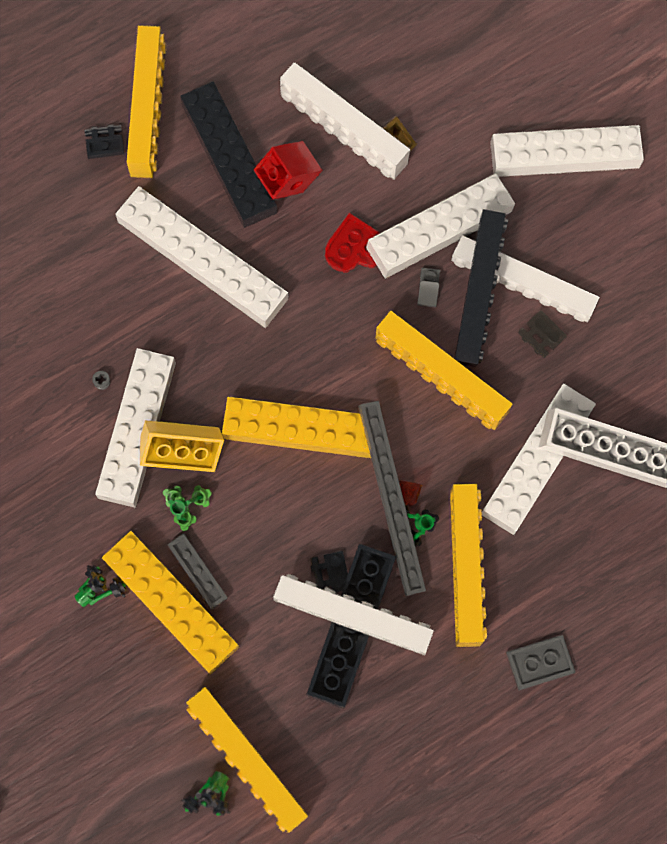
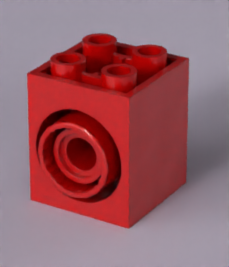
M303 141L273 146L254 168L256 175L272 199L303 193L323 171Z

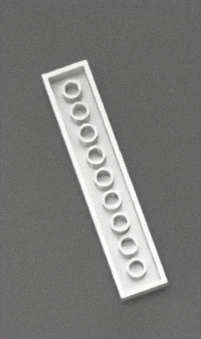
M137 187L116 213L118 223L266 328L288 301L287 291L141 187Z

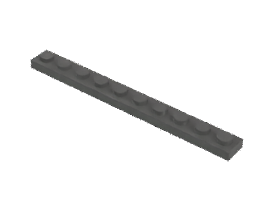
M379 401L361 404L358 407L405 596L424 592L426 589Z

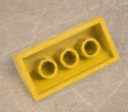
M145 420L140 436V466L215 472L224 438L219 427Z

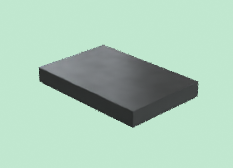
M563 635L506 652L518 691L576 673Z

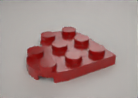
M349 213L325 247V260L333 269L348 273L358 264L368 268H375L377 265L366 247L368 240L380 234V232Z

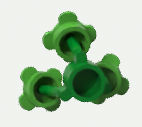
M200 485L196 486L192 499L187 501L181 495L182 489L180 486H175L173 489H164L163 495L166 497V505L170 507V511L175 515L174 522L181 526V530L187 531L189 526L197 521L196 516H192L188 509L189 504L195 503L196 505H203V507L210 505L209 497L212 495L210 489H203Z

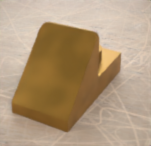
M395 116L383 128L408 147L410 151L417 145L398 117Z

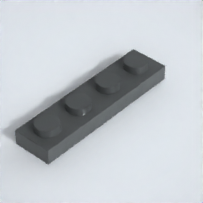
M184 534L168 544V547L211 610L228 599Z

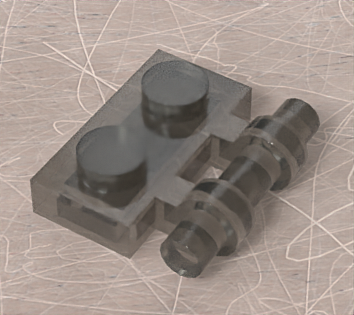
M541 310L527 322V325L531 328L529 332L523 327L518 331L522 340L525 343H529L535 349L534 352L537 355L540 354L544 359L550 354L545 350L547 346L554 350L567 338V335ZM537 334L543 342L539 344L533 336Z

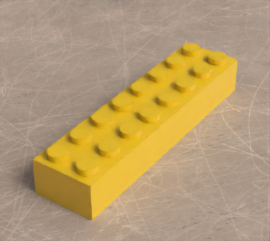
M138 26L127 153V165L131 177L153 178V172L157 171L155 155H158V143H156V137L159 138L160 133L158 121L161 119V110L159 109V104H162V93L160 91L164 81L162 70L165 69L163 54H166V43H164L165 37L164 34H161L160 27Z
M390 311L377 326L375 339H377L376 342L381 347L390 349L394 357L407 362L406 365L411 370H417L421 373V377L425 381L434 383L438 391L443 394L447 393L452 397L451 400L455 404L464 406L469 415L472 417L477 416L481 419V423L486 428L495 430L507 416L513 405L510 401L395 313Z
M227 397L222 436L226 440L371 458L361 415L358 413Z
M453 484L450 491L456 647L480 646L487 639L486 627H483V621L486 619V608L482 607L483 599H485V588L481 587L482 579H484V568H480L481 560H483V548H480L479 545L483 538L482 528H479L480 521L482 520V511L478 509L479 502L481 501V491L477 490V484Z
M132 531L102 557L106 564L210 675L239 648V645Z
M206 687L186 702L189 706L186 709L193 719L196 720L198 718L202 722L199 724L200 728L207 736L209 734L213 736L214 739L211 742L219 751H225L227 754L224 757L232 768L236 765L240 770L237 775L244 783L249 782L252 788L250 791L256 799L262 798L265 802L263 805L264 809L270 816L274 813L278 819L275 823L283 832L285 830L288 832L292 831L308 817Z

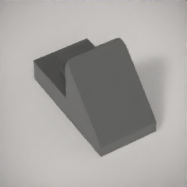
M421 268L418 306L436 307L440 270Z

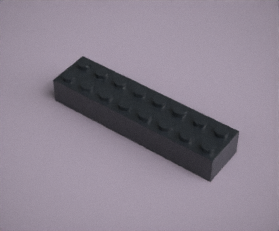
M214 81L181 95L182 107L243 228L277 214V205L256 175L254 168L257 165Z
M483 209L480 216L454 357L461 365L476 367L483 360L484 350H481V345L486 343L487 332L484 329L485 326H488L491 317L488 307L491 308L494 300V294H491V291L497 284L498 275H495V270L498 271L501 257L498 256V253L502 251L505 238L501 236L502 233L505 234L508 219H505L506 213Z
M359 544L341 597L343 595L355 598L354 602L362 604V601L374 605L373 608L378 610L396 556ZM331 622L306 696L344 709L369 635Z

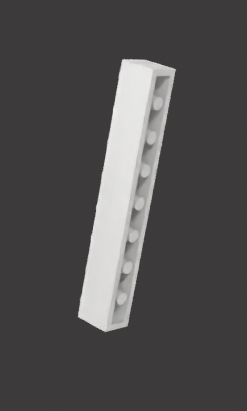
M462 235L451 261L459 267L471 269L476 241ZM498 253V256L501 257L498 271L495 270V275H498L497 283L504 284L506 288L512 291L522 292L527 298H535L545 306H553L560 313L573 315L578 321H589L600 297L503 253Z
M287 574L286 577L281 576L273 597L274 601L419 654H426L434 631L430 629V625L419 622V624L412 623L410 618L400 615L398 618L393 616V612L381 608L380 611L373 608L374 605L364 601H362V604L354 602L355 598L343 595L341 597L335 595L336 591L329 588L321 590L316 588L317 585L309 581L305 583L299 582L297 577Z

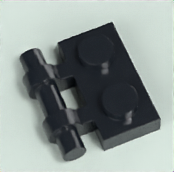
M108 124L107 127L100 128L93 126L91 129L84 130L85 137L92 136V139H85L88 159L125 154L122 135H115V133L122 132L121 125L114 126V124ZM109 134L107 137H99V135Z
M343 551L324 555L325 563H319L318 556L310 558L312 564L310 568L311 572H314L316 588L324 590L325 587L331 586V589L336 591V593L343 591L348 576ZM327 569L329 580H323L321 570Z

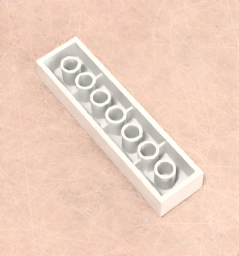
M295 62L282 75L280 84L281 96L287 102L291 101L300 112L308 114L313 122L320 123L329 134L333 133L342 144L349 145L357 155L365 157L367 162L373 167H378L383 175L395 180L408 165L410 153L408 147Z
M639 125L493 134L491 139L493 172L498 177L640 168L644 160Z
M494 174L369 239L366 248L386 279L460 240L462 235L466 237L477 231L483 209L502 212L507 215L512 212L515 202L497 174Z
M137 348L96 490L98 499L136 508L147 466H140V436L145 420L160 422L176 365L174 357Z
M563 384L485 506L482 516L514 535L563 458V455L538 448L547 411L557 408L588 418L596 403Z
M554 408L547 411L538 448L667 488V443L561 409Z

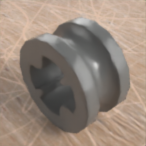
M98 371L93 375L92 381L97 389L104 390L109 387L110 378L106 372ZM101 376H104L106 382L104 381L100 385L97 379H100Z

